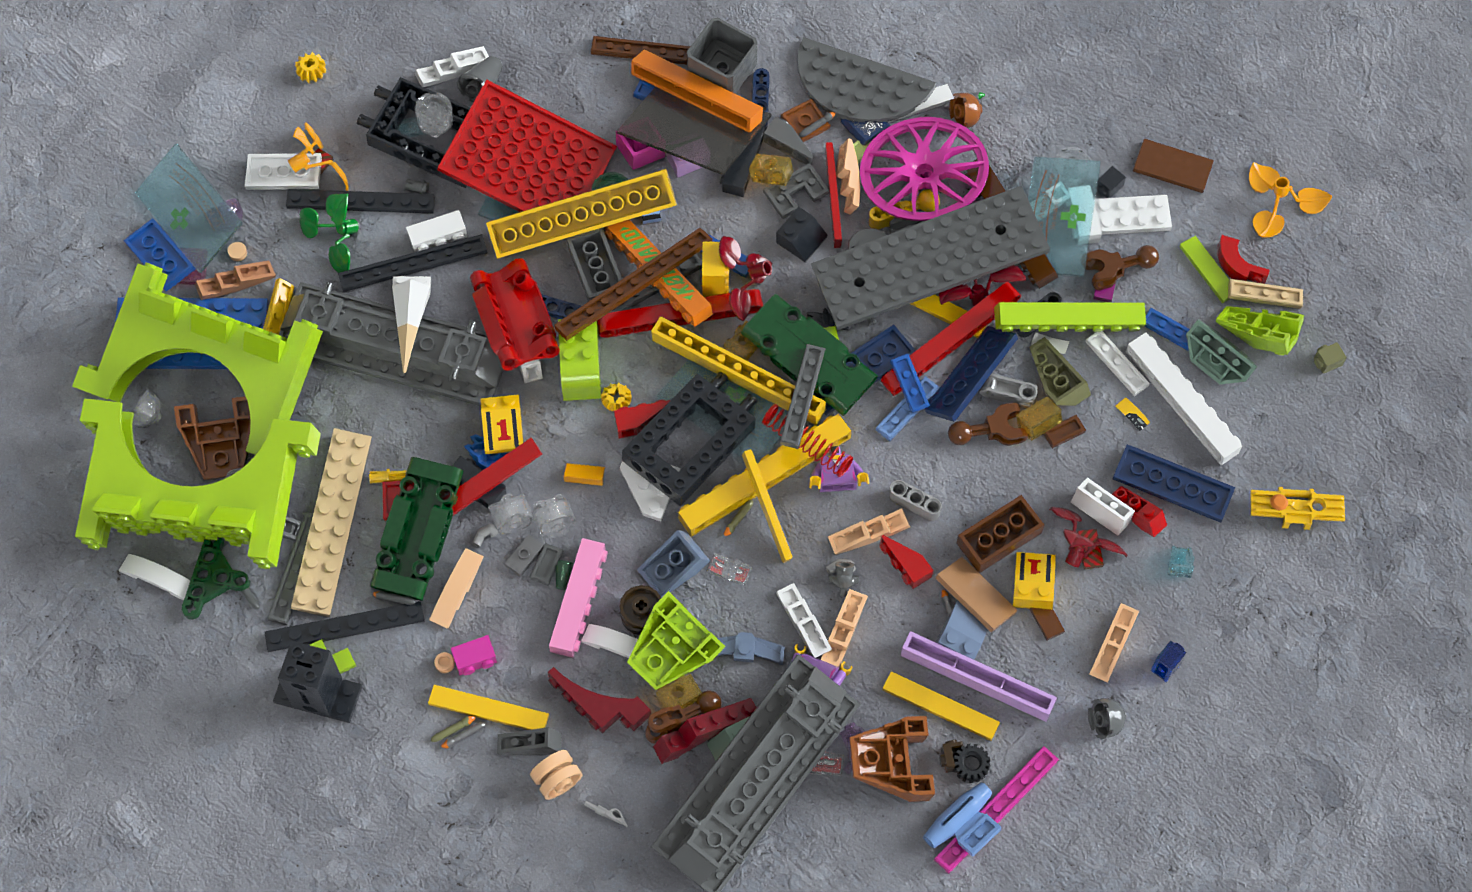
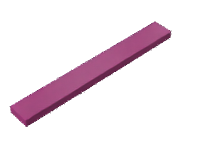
M1043 746L980 812L987 813L995 822L999 823L1059 759ZM955 837L934 860L949 874L969 853L958 844Z

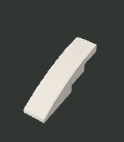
M484 46L451 53L450 58L434 61L430 67L416 69L415 76L422 87H428L461 76L489 56Z
M793 583L777 591L776 594L812 656L817 658L831 651L832 648L814 614L812 615L805 600L802 599L795 584Z

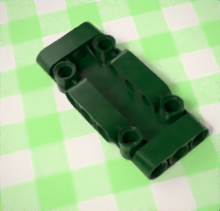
M774 294L741 331V334L755 344L763 355L770 356L772 363L795 382H797L806 345L810 344L825 348L814 393L842 416L847 414L878 377L877 374L860 362L857 355L849 353L848 348L812 318L803 316L799 308L791 306L777 294ZM794 315L797 319L790 320L788 316ZM765 342H770L773 344V346L765 347L763 344ZM853 362L855 366L848 367L846 363ZM823 389H828L831 391V393L825 395L821 391Z
M411 457L406 476L400 481V494L394 498L380 542L382 551L376 556L377 566L370 587L423 601L429 580L434 575V564L438 562L452 521V507L457 502V491L464 472L463 470ZM413 483V489L407 491V487ZM446 493H450V497L443 500V496ZM390 557V562L384 565V560ZM426 566V572L424 574H420V569Z

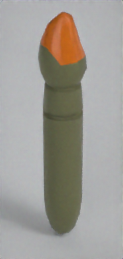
M748 500L730 524L726 526L724 536L734 532L735 527L753 506V500Z
M464 717L456 724L436 733L431 738V741L438 742L469 726L475 720V717Z

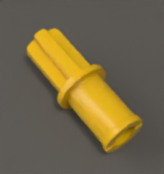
M387 469L386 471L369 472L370 484L401 481L406 476V470L390 471V469Z

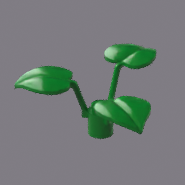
M332 194L326 200L327 214L335 224H318L319 215L312 208H304L299 213L300 227L307 238L316 237L318 227H336V231L343 235V237L335 242V246L329 248L328 253L330 264L338 273L348 271L351 260L348 247L340 242L349 238V234L357 233L359 229L358 222L355 219L345 220L349 194Z

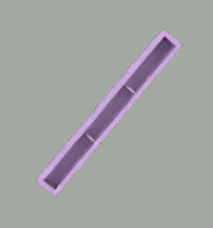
M911 631L902 647V657L1047 722L1057 697Z

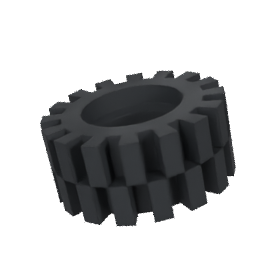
M967 744L966 747L963 745L960 750H957L954 757V772L957 773L958 778H963L962 781L964 782L966 780L969 783H973V781L979 782L988 773L990 757H988L987 751H983L984 748L982 746L980 748L977 747L978 744H974V746ZM972 756L978 759L979 767L976 770H969L964 766V760L967 757Z

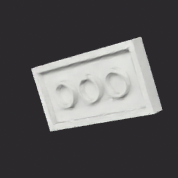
M307 153L310 159L308 165L322 161L321 153H314L313 155ZM248 154L245 188L246 190L319 189L321 166L309 168L308 170L302 168L295 173L288 160L297 154Z
M1167 195L1094 199L1102 235L1171 231L1172 229Z

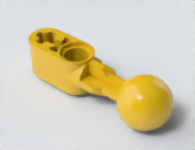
M925 189L918 194L916 211H935L934 195L931 189ZM898 201L893 205L902 210L913 212L912 201ZM875 206L870 210L869 226L879 230L888 227L890 221L896 217Z

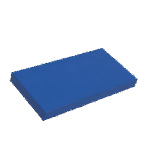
M153 218L123 240L143 265H145V262L162 268V273L168 275L163 287L166 292L196 269Z

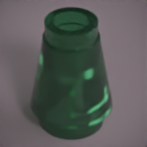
M559 560L557 565H555L556 589H567L573 569L572 562Z

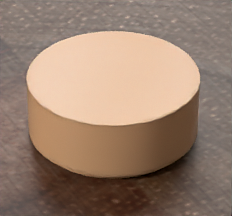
M241 242L232 243L228 247L229 257L233 261H242L247 256L246 246Z
M443 652L436 656L434 664L440 673H449L453 670L455 661L451 654Z

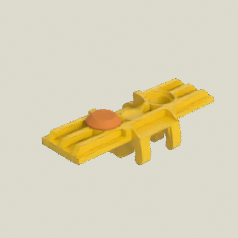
M1278 487L1277 491H1250L1251 516L1283 518L1282 528L1288 529L1291 523L1304 524L1303 530H1310L1312 520L1345 521L1344 495L1316 494L1314 489L1293 490L1283 489V487ZM1286 497L1308 498V500L1287 499ZM1320 503L1322 510H1314L1313 504Z

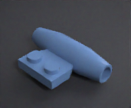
M981 782L954 801L937 817L924 834L923 838L930 847L936 848L955 835L958 844L972 857L1001 831V826L987 813L979 812L992 795L988 786Z

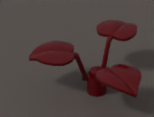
M723 236L719 243V256L722 263L729 269L735 268L736 264L746 265L751 281L742 286L740 290L735 288L729 295V304L732 311L739 320L744 321L748 316L751 306L750 295L744 292V290L753 283H762L766 276L771 275L773 263L756 253L749 254L746 262L739 261L738 259L741 256L739 244L735 239Z
M1013 265L991 273L986 289L978 284L977 279H975L972 289L967 284H961L940 292L939 301L942 305L946 302L960 300L969 296L972 305L975 306L989 295L992 281L997 283L1026 281V277L1019 267Z
M1050 507L1049 510H1052L1057 516L1071 520L1073 523V530L1064 529L1063 531L1070 545L1065 559L1067 564L1079 567L1083 557L1087 558L1088 554L1096 546L1123 554L1127 558V553L1115 542L1097 538L1096 542L1093 543L1089 538L1077 533V521L1081 522L1082 518L1074 511L1061 507ZM1083 546H1088L1090 548L1085 552V548Z

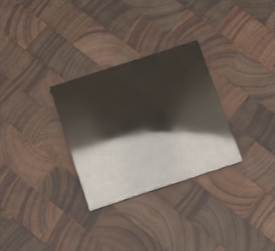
M655 87L617 130V134L724 175L771 118V113L763 111L762 122L749 133Z

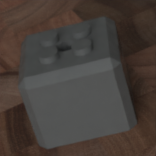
M718 17L712 18L687 51L688 71L735 94L757 65L756 38ZM725 66L727 70L719 71L718 67Z

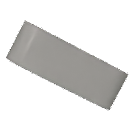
M896 480L892 482L889 491L891 501L929 521H935L940 517L942 504L937 498L904 481ZM899 489L903 493L896 494L894 490ZM917 498L920 502L914 503L911 499ZM934 507L937 509V511L931 512L928 510V508Z

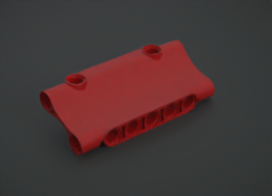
M515 259L494 273L489 274L482 270H477L471 274L470 280L475 291L472 293L490 346L498 356L504 370L510 371L529 361L554 358L559 354L560 349L555 339V329L537 282L532 278L524 259Z

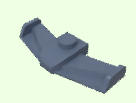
M740 632L735 636L717 638L726 646L717 656L734 654V661L753 662L754 656H758L783 665L785 646L754 637L752 633Z

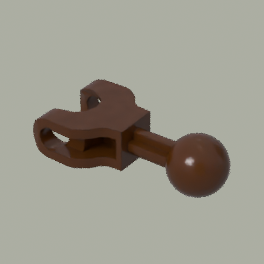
M1144 245L1136 251L1135 255L1121 258L1119 252L1110 253L1106 250L1098 249L1084 254L1081 258V264L1086 270L1100 271L1094 274L1092 285L1096 290H1102L1112 287L1118 278L1123 277L1125 268L1139 265L1144 269L1154 267L1158 263L1159 253L1155 247Z
M1018 403L1000 405L993 415L986 416L985 422L982 424L970 426L964 421H957L951 424L948 429V437L955 445H965L972 437L987 434L988 440H997L1003 445L1011 446L1025 442L1028 434L1024 428H1013L1007 421L1018 416L1020 412Z
M707 690L697 697L696 703L682 709L678 704L674 707H666L652 713L648 719V726L645 731L646 739L655 744L661 736L679 730L687 719L721 708L722 701L720 696L714 691ZM652 730L655 733H660V735L656 737L652 736L650 731Z

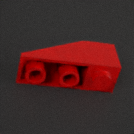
M658 400L651 404L641 403L635 407H620L614 410L618 437L625 438L638 435L670 400Z
M1120 486L1112 493L1114 497L1135 511L1131 521L1144 532L1155 537L1167 526L1162 509L1123 486Z
M885 535L881 536L879 546L882 552L889 555L892 566L896 570L899 569L902 573L901 577L906 585H910L914 589L932 578L934 570L923 555Z

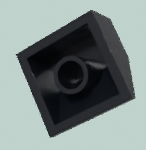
M798 206L776 232V243L806 263L828 235L814 216Z

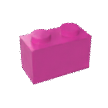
M488 635L451 648L459 675H470L477 669H487L492 667L494 663H497Z

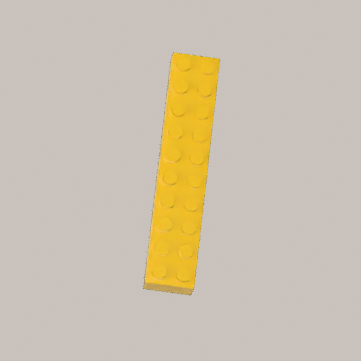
M663 169L495 219L486 224L498 259L673 207L677 203L667 170Z

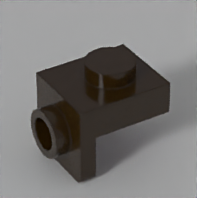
M949 740L942 744V755H939L940 765L945 767L946 773L954 772L955 763L952 752L960 750L963 746L962 741Z

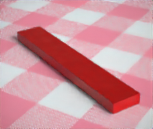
M826 142L825 157L834 248H841L842 233L834 149L832 142Z
M529 438L459 486L457 502L452 507L453 516L540 457L542 452L535 441ZM450 493L443 497V500L448 499L450 497Z

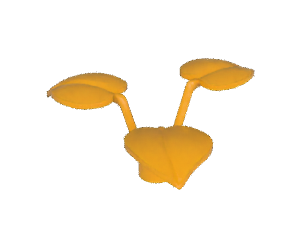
M307 122L304 123L305 130L313 138L312 144H310L301 128L297 127L293 137L300 140L306 148L288 160L294 172L296 173L302 168L308 170L309 168L329 164L340 175L345 183L346 191H348L347 177L335 161L328 160L308 165L310 159L306 153L310 151L313 155V147L317 144L320 149H323V144Z
M1254 162L1251 165L1249 183L1252 189L1259 193H1265L1270 188L1274 190L1276 195L1273 212L1271 213L1267 210L1260 211L1253 218V227L1260 237H1273L1282 231L1285 223L1284 218L1281 215L1275 214L1279 198L1285 197L1289 192L1296 202H1300V209L1307 214L1321 212L1332 199V195L1315 188H1304L1298 192L1297 197L1293 187L1289 186L1288 178L1280 177L1278 171Z

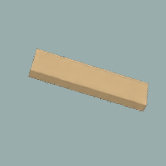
M1230 279L1228 282L1229 299L1298 309L1303 307V289Z

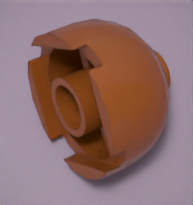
M970 93L953 94L952 96L955 97L950 99L949 102L950 118H954L956 123L966 128L973 127L980 119L982 105Z

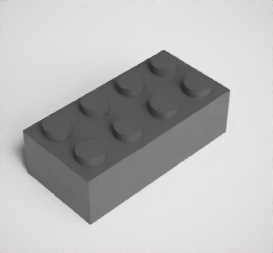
M602 228L566 238L569 253L588 302L622 280Z

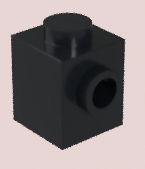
M1111 166L1098 178L1095 188L1100 195L1111 198L1124 186L1126 177L1115 167Z

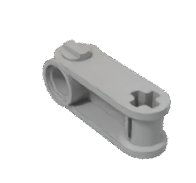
M991 374L985 381L983 388L980 389V394L991 399L1006 403H1018L1019 406L1024 408H1031L1036 402L1038 387L1032 383ZM1028 393L1031 397H1025L1023 394Z

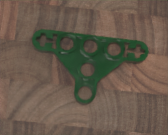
M217 537L218 540H215L214 544L211 539H204L181 608L184 616L189 620L198 618L203 605L228 590L243 591L250 585L248 575L245 572L233 570L221 552L224 538ZM208 553L214 554V557H213L212 560H210V561H205V560H204V556H205L206 554H208ZM201 571H208L207 577L198 578V574ZM220 574L227 575L226 580L223 582H218L217 577ZM238 577L246 579L243 585L235 584ZM201 588L202 593L199 596H193L192 592L194 589ZM193 605L195 610H192L191 613H189L187 609H191Z

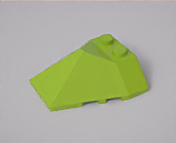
M1226 306L1216 318V322L1252 348L1271 351L1276 355L1282 356L1288 355L1296 344L1304 315L1287 311H1280V314H1271L1265 309H1262V313L1250 312V308Z
M668 591L654 605L627 663L657 690L711 662L726 646L710 633Z

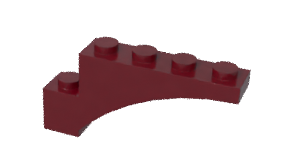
M554 667L548 671V682L555 689L559 688L563 692L561 694L568 703L572 702L576 706L575 710L582 717L585 715L590 720L588 722L595 731L599 729L602 734L619 718H621L620 722L625 728L628 729L630 727L635 731L651 715V709L638 696L635 698H616L601 695L573 683Z
M748 698L689 718L679 730L661 736L653 746V749L661 764L678 759L696 746L715 737L725 728L751 716L757 707L752 698Z

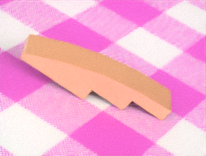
M850 138L839 148L836 177L842 179L840 195L846 197L844 212L849 215L859 207L860 174L857 156L852 139Z
M901 508L886 516L880 515L867 522L861 521L828 536L835 555L879 541L882 535L892 536L910 528V525Z
M465 548L429 619L430 621L449 628L456 610H459L466 592H469L484 556Z
M849 589L828 640L832 650L822 655V661L840 668L868 598L867 595Z
M1120 604L1089 675L1108 683L1139 613L1138 610L1125 604Z

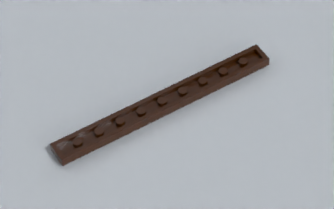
M698 228L554 324L555 330L566 341L703 250V242H712V238L704 230Z

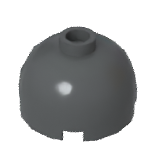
M1109 698L1093 700L1091 702L1093 703L1092 707L1088 708V721L1091 730L1095 729L1098 733L1095 736L1100 739H1106L1118 735L1122 731L1126 719L1125 711L1121 705Z

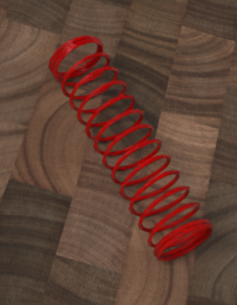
M774 404L764 415L762 424L766 425L767 428L772 426V431H778V435L782 436L780 429L785 424L787 415L779 428L774 430V425L783 415L784 409L778 413L773 424L768 426L779 409V405ZM808 426L804 428L802 437L807 432ZM812 430L804 444L799 448H802L803 453L808 452L809 457L815 455V461L821 460L822 466L827 464L828 470L833 468V474H836L838 477L843 476L852 464L853 457L851 455L842 462L838 471L834 472L845 451L840 454L836 463L831 468H828L830 460L836 455L839 447L833 451L829 460L822 464L824 456L829 452L833 443L829 444L822 457L816 459L818 452L824 446L827 439H824L817 451L810 455L811 449L821 437V434H819L811 447L804 451L806 443L815 432V430Z

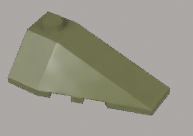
M1045 337L1029 347L1045 393L1056 405L1076 406L1091 396L1086 380Z

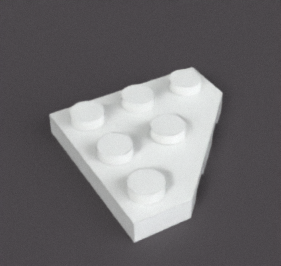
M622 461L620 471L642 515L661 521L670 498ZM672 466V467L675 468L678 472L681 470V468Z

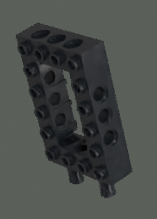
M402 77L399 78L392 91L378 85V89L375 88L374 96L386 100L376 119L374 120L363 114H360L357 119V125L369 129L366 134L367 144L466 188L467 185L437 170L445 155L444 152L435 149L432 145L428 146L417 141V138L412 139L403 135L397 129L410 109L459 130L470 107Z
M719 372L711 382L696 374L622 450V461L680 507L755 429L756 418L748 411L757 404V399L755 397L751 399L752 395L748 394L738 405L722 393L719 389L728 381V377L725 374L723 375V372ZM697 404L705 410L706 414L712 415L723 426L678 472L655 454V452L664 440L667 441L669 435L677 427L680 428L682 422L695 412Z

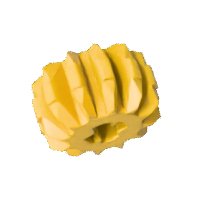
M313 52L310 55L305 53L304 57L299 56L298 62H295L296 74L302 81L306 80L310 83L311 80L317 82V78L323 79V74L326 73L325 61L319 54L315 56Z

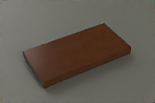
M1144 139L1133 172L1203 193L1214 160Z

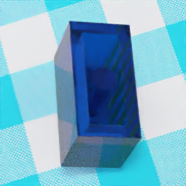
M1170 641L1158 655L1150 671L1167 683L1180 667L1187 652L1184 651L1180 644Z

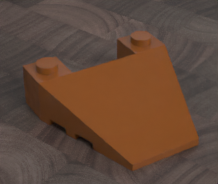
M246 396L232 398L234 418L199 423L197 405L174 406L176 425L204 480L226 477L230 470L245 466L248 454L246 448L249 442L251 425L250 410Z
M927 716L904 717L899 721L888 723L877 729H871L850 737L853 778L909 802L930 801L935 795L933 775H911L908 743H923L929 736Z

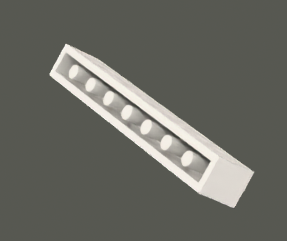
M1144 333L1130 342L1126 349L1128 356L1217 462L1223 465L1239 454L1242 448L1239 438L1232 435L1227 424L1217 417L1215 410L1205 403L1204 397L1194 390L1192 383L1188 379L1183 377L1179 367L1172 364L1167 353L1161 351L1157 346L1156 340L1147 333Z

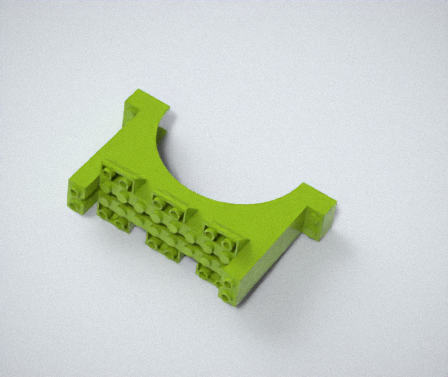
M145 262V265L138 263L99 367L88 364L87 367L80 365L72 387L107 400L111 399L121 402L124 393L132 381L144 369L156 361L180 353L207 354L220 361L233 373L245 393L251 420L246 452L256 455L268 436L272 420H290L323 331L317 329L318 325L304 319L301 322L294 320L287 339L278 334L162 293L168 276L162 273V268Z
M84 398L80 422L87 429H90L93 434H96L75 534V537L81 540L82 544H86L88 548L99 550L100 547L107 548L111 527L117 529L119 533L129 534V531H132L141 536H147L148 533L155 534L167 531L174 539L185 540V538H192L196 542H204V539L217 540V537L224 538L232 546L241 547L242 544L249 545L247 556L259 568L270 569V567H277L297 455L309 458L310 455L317 456L321 433L312 423L273 419L270 431L261 449L241 470L212 484L180 486L155 478L149 474L141 463L133 441V412L122 411V402Z

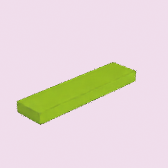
M1196 235L1181 243L1180 249L1221 303L1228 301L1229 279Z

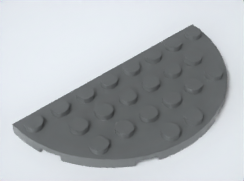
M803 37L800 43L798 73L805 91L813 101L815 100L823 107V110L828 113L834 112L835 116L841 119L856 122L877 121V123L896 120L915 111L917 106L927 101L936 88V82L806 37Z

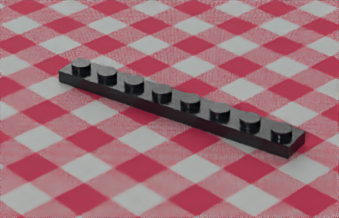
M306 189L287 190V209L312 208L314 210H326L328 196L332 194H349L347 211L434 213V194Z
M481 234L340 272L338 276L343 292L391 280L393 276H406L487 254V249Z
M417 601L412 605L402 604L264 632L267 651L273 652L288 649L291 641L308 645L321 639L324 642L425 621L422 603Z

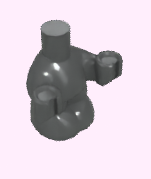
M836 562V575L829 574V582L839 587L840 596L845 597L847 596L848 588L859 583V576L853 575L854 563Z

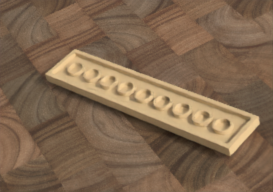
M336 428L333 430L291 605L293 610L330 617L372 436Z

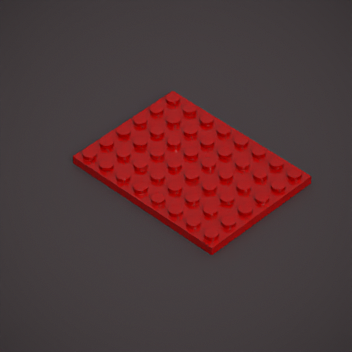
M486 80L437 170L518 212H522L595 190L617 146Z

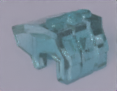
M1171 547L1168 575L1175 576L1177 574L1179 577L1184 575V577L1191 578L1195 559L1192 548Z

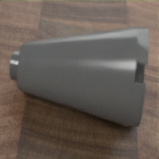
M489 56L462 74L457 81L461 94L470 97L469 101L474 103L486 80L496 84L503 67L500 59Z

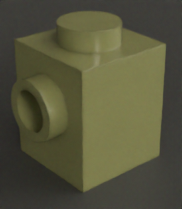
M1338 342L1332 345H1323L1318 348L1314 357V363L1325 374L1343 366L1347 357Z

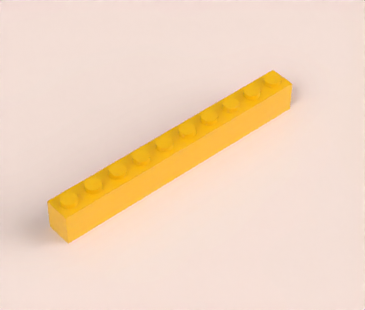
M663 317L659 318L651 330L654 342L716 374L723 372V375L725 374L729 381L789 411L795 385ZM813 395L806 421L814 425L818 424L826 411V402Z
M839 414L829 416L822 424L811 427L801 438L800 446L804 444L812 430H815V432L806 443L804 451L808 450L815 438L821 434L820 439L810 452V455H813L821 442L827 439L816 456V459L823 456L830 443H833L832 446H839L851 439V430ZM784 445L780 446L772 455H765L757 465L766 489L772 488L814 462L815 455L809 457L808 452L803 453L802 448L795 449ZM747 468L741 474L731 476L728 482L723 485L715 486L707 495H700L694 503L681 507L678 512V519L691 537L738 509L748 500L757 497Z

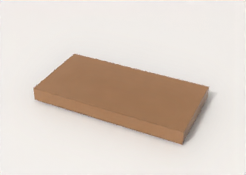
M963 557L936 576V579L990 632H993L1018 611Z

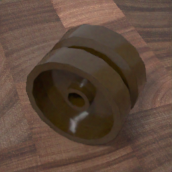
M639 585L630 588L624 593L619 607L622 624L628 631L637 635L641 634L654 605L661 599L658 592L649 586Z

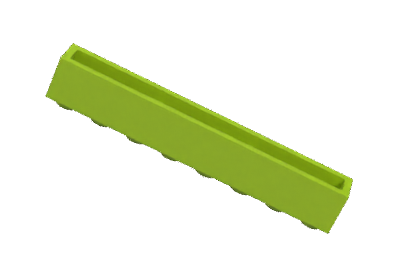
M999 302L994 307L996 329H1002V332H1011L1013 329H1020L1021 332H1029L1032 329H1038L1039 332H1047L1050 329H1056L1057 332H1065L1068 329H1075L1076 332H1083L1086 329H1093L1094 332L1104 331V329H1111L1112 332L1129 329L1130 332H1136L1146 325L1145 303Z

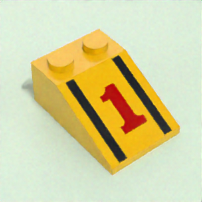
M519 395L481 398L485 454L510 452L523 443Z
M1016 553L1013 606L1015 608L1053 609L1056 555Z

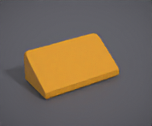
M567 463L564 472V482L603 486L605 467Z

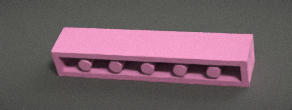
M584 538L581 540L549 644L550 652L573 658L574 653L579 651L581 643L579 636L584 634L586 628L584 620L586 616L590 615L592 607L590 600L595 598L597 591L595 586L596 580L601 578L602 569L600 567L602 562H606L608 555L604 543Z

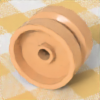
M567 750L551 754L537 764L530 773L534 783L541 785L540 792L547 800L562 795L576 785L583 776L577 765H571L573 759Z

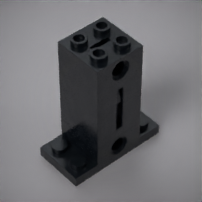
M291 641L278 676L279 685L273 702L350 723L363 686L360 683L342 679L331 651Z

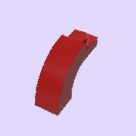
M1221 235L1217 256L1224 272L1231 279L1247 281L1248 279L1255 283L1265 284L1270 270L1246 262L1238 251L1240 240Z

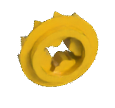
M619 382L617 384L610 383L608 387H604L601 394L602 404L610 411L617 410L620 407H628L632 399L631 391L626 385H621ZM618 391L620 397H618L615 403L613 396Z

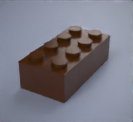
M1020 495L960 533L956 544L974 568L981 573L1042 534L1044 523L1024 497Z

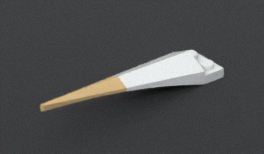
M393 276L392 292L404 373L407 371L416 334L430 297L431 277Z

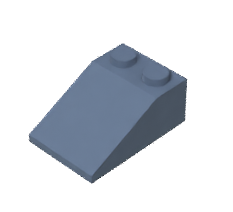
M677 530L637 570L649 586L656 590L662 598L668 591L672 592L695 576L710 560L687 532Z
M956 600L935 643L974 660L988 629Z

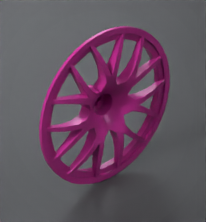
M936 117L912 118L886 128L867 146L860 164L861 183L868 198L882 211L897 218L911 221H927L970 205L983 190L989 172L987 152L979 138L959 123ZM930 129L924 141H922L916 130ZM936 130L951 133V136L939 150L935 152L930 151V142ZM910 132L918 147L916 154L908 152L903 148L895 137ZM956 136L968 144L950 148ZM891 141L897 151L880 149L887 142ZM973 150L977 158L976 162L945 163L951 157ZM875 156L890 158L903 164L901 167L871 168ZM979 167L976 182L960 173L964 170ZM871 174L889 176L874 188ZM945 178L957 179L970 185L972 188L962 198L943 184L941 180ZM895 182H909L889 202H886L878 194L882 189ZM931 189L934 195L935 211L916 212V200L919 190ZM938 191L958 202L939 210ZM912 193L913 212L893 206Z

